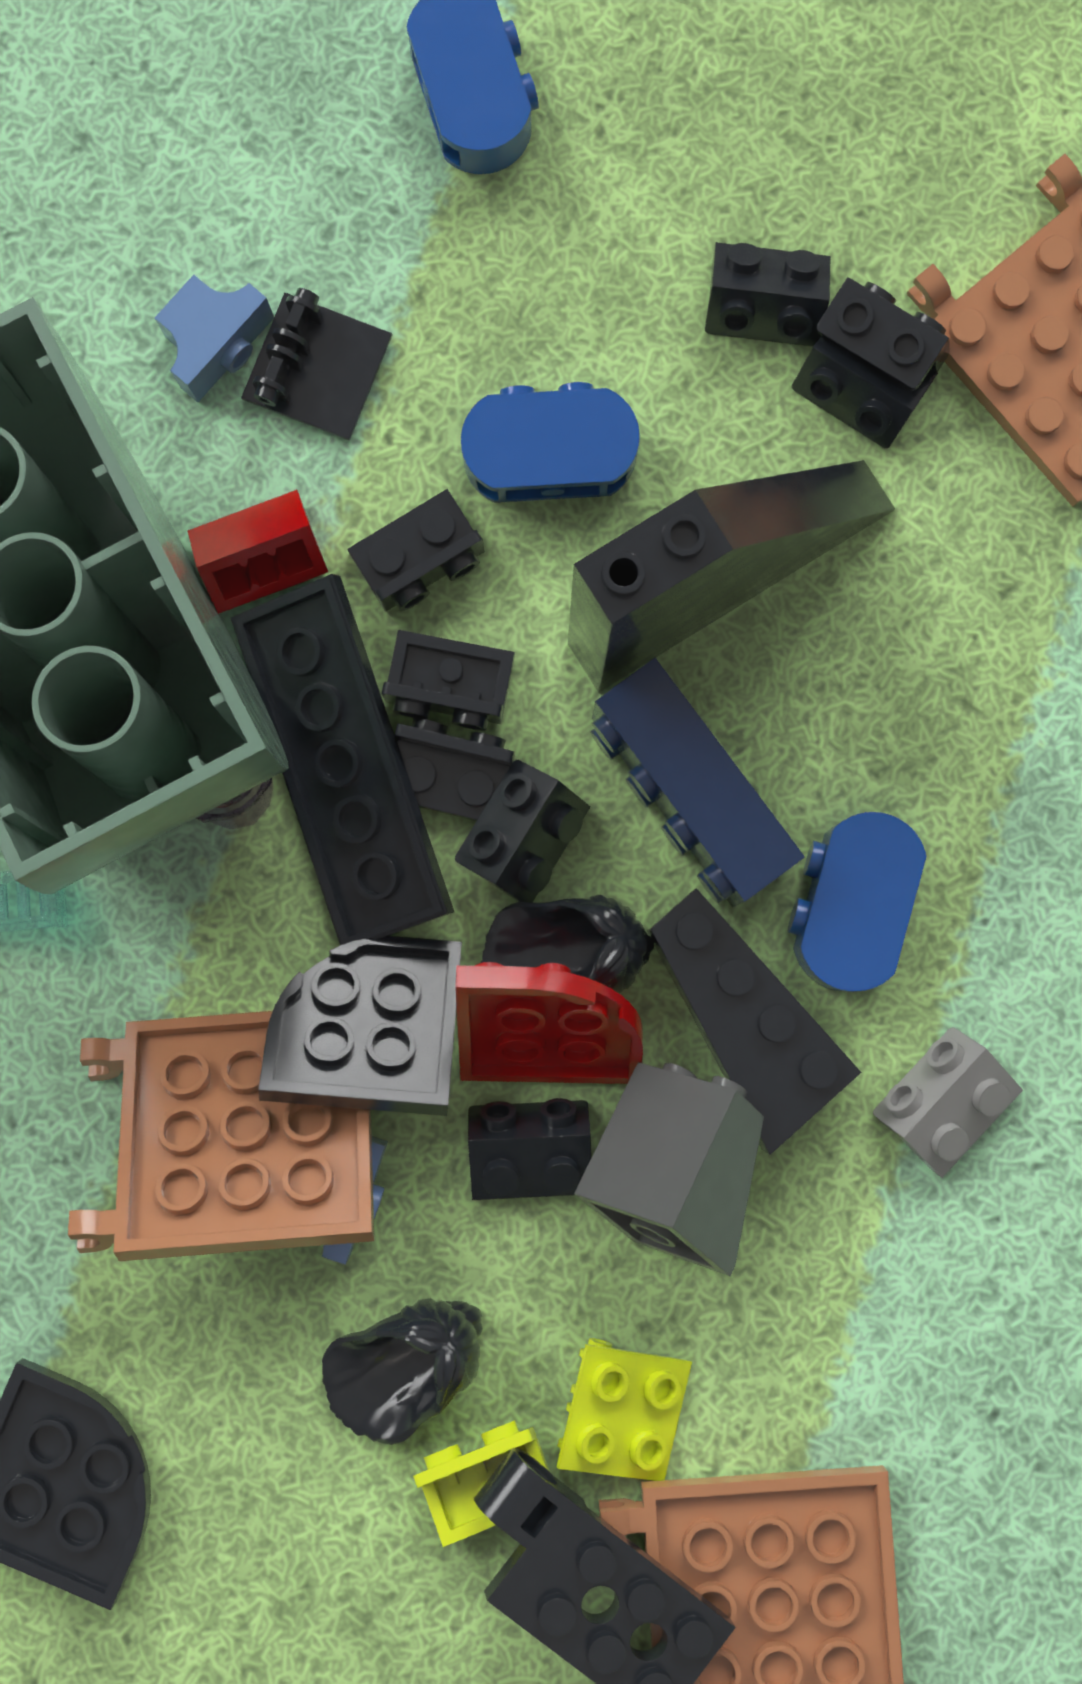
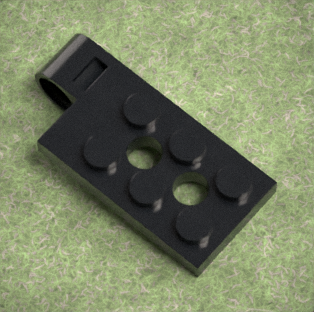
M513 1447L474 1497V1501L479 1509L496 1526L520 1543L484 1590L486 1600L594 1683L694 1684L736 1628L729 1616L587 1508L582 1497L554 1477L540 1462L522 1449ZM597 1586H606L614 1591V1600L611 1606L604 1612L592 1614L582 1609L583 1597L590 1589ZM653 1623L662 1628L661 1639L653 1648L638 1650L630 1645L631 1636L639 1626Z

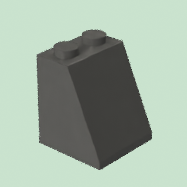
M638 1062L574 1194L633 1242L731 1276L736 1265L764 1116L745 1098L747 1095L746 1089L732 1080L714 1076L712 1081L708 1082L698 1079L689 1070L673 1063H665L661 1069Z

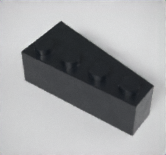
M697 888L685 896L647 930L723 1076L746 1089L747 1095L745 1098L764 1116L759 1145L769 1155L862 1073Z

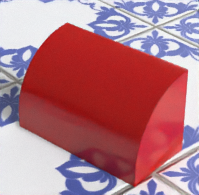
M298 490L187 530L197 570L218 614L328 573L326 563Z

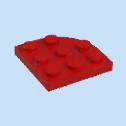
M482 962L474 966H456L455 989L460 1081L628 1084L637 1063H642L643 1028L640 1016L627 999L610 987L592 979L573 974L567 966L558 963H547L538 967L503 966L495 962Z

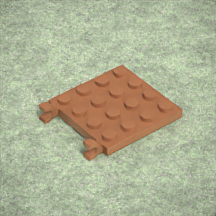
M1063 154L1044 172L1046 176L1036 184V187L1059 210V215L957 300L952 297L946 278L934 264H931L914 279L913 283L915 285L906 294L922 312L936 320L946 329L944 335L949 337L950 352L945 360L947 366L1073 507L1082 500V177L1072 160L1066 154Z
M273 1011L126 1022L125 1038L81 1039L80 1062L82 1066H89L88 1077L91 1082L116 1078L123 1071L116 1210L69 1211L68 1236L71 1240H77V1250L79 1253L103 1251L114 1244L113 1253L118 1261L374 1241L371 1110L259 1101L258 1089L266 1034Z
M883 1465L641 1482L642 1501H634L627 1498L599 1500L600 1518L622 1535L644 1533L645 1552L729 1616L736 1627L694 1684H904L888 1471ZM650 1623L651 1648H653L661 1639L662 1628L657 1624Z

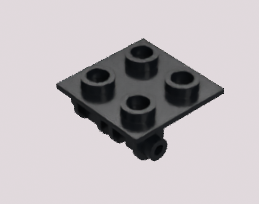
M298 288L295 296L284 292L241 399L350 441L393 334L317 305L319 296L305 288Z

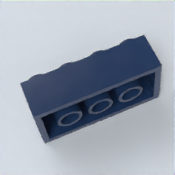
M653 658L595 701L592 720L594 721L592 726L594 729L590 731L593 739L610 760L618 755L630 769L628 772L630 776L625 779L630 789L646 808L653 803L656 804L667 819L665 821L666 824L661 827L662 831L682 856L688 851L692 852L704 869L697 874V877L716 903L719 904L727 899L730 905L735 907L746 902L805 858L656 658Z

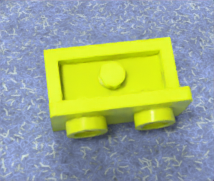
M514 1420L482 1433L481 1437L485 1446L465 1455L461 1454L459 1445L455 1444L424 1457L427 1470L414 1475L413 1478L417 1488L422 1486L443 1547L496 1526L479 1509L474 1501V1497L513 1447H518L527 1452L549 1470L533 1427L519 1432Z

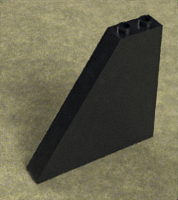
M864 460L696 489L574 564L568 645L599 693L895 510V507Z

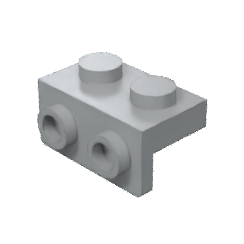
M952 1027L932 1044L928 1052L888 1092L887 1096L874 1109L873 1114L881 1123L896 1133L933 1172L943 1178L1023 1089L985 1047Z

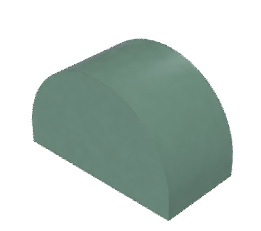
M32 297L0 314V850L15 881L42 894H54L286 771L289 767L283 746L262 698L182 543L88 380L40 306Z

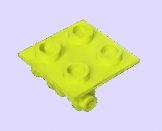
M589 1338L585 1348H580L579 1356L582 1358L577 1382L571 1385L570 1392L573 1394L572 1402H568L566 1406L569 1415L564 1436L558 1440L557 1446L560 1448L556 1467L562 1470L652 1481L665 1480L692 1362L678 1358L612 1348L613 1344L608 1341Z

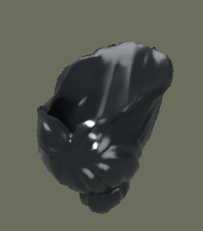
M601 894L591 896L590 899L571 898L534 903L519 901L505 907L495 916L486 935L481 963L495 962L503 966L538 967L547 963H558L567 966L573 974L592 979L610 987L617 993H622L634 983L636 975L640 973L643 965L649 961L650 953L654 949V941L646 933L641 922L636 920V914L629 907L623 906L621 902L613 898H606Z
M431 1298L421 1299L413 1306L406 1305L401 1309L400 1313L383 1319L364 1331L350 1333L337 1338L329 1345L322 1358V1382L325 1385L330 1410L342 1421L343 1425L351 1428L357 1436L366 1435L373 1442L378 1441L389 1445L407 1440L424 1421L440 1414L458 1392L465 1390L477 1376L479 1368L478 1359L480 1357V1346L477 1337L481 1335L483 1329L480 1309L463 1301L445 1302L441 1300L436 1302Z

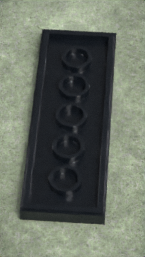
M335 574L327 575L231 617L248 672L273 722L288 761L289 768L282 772L339 944L343 945L360 939L373 938L377 940L454 913L452 902L341 576Z

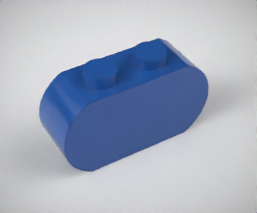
M420 0L413 8L406 26L410 44V55L444 159L455 168L472 174H491L509 167L525 151L532 132L531 111L539 109L533 79L530 73L520 75L515 59L521 56V47L513 21L503 22L496 0Z
M587 382L566 383L561 385L558 391L535 392L533 387L525 385L503 388L500 390V394L487 395L474 405L464 421L461 432L463 462L468 479L482 496L494 503L612 496L630 478L635 467L639 447V426L629 404L614 391L608 388L593 389V385Z
M881 812L856 814L828 830L824 834L822 843L813 840L810 846L803 874L812 877L807 899L797 898L789 920L788 933L797 935L793 950L802 970L813 981L825 988L844 992L865 991L885 983L896 972L927 857L924 846L916 832L901 819Z

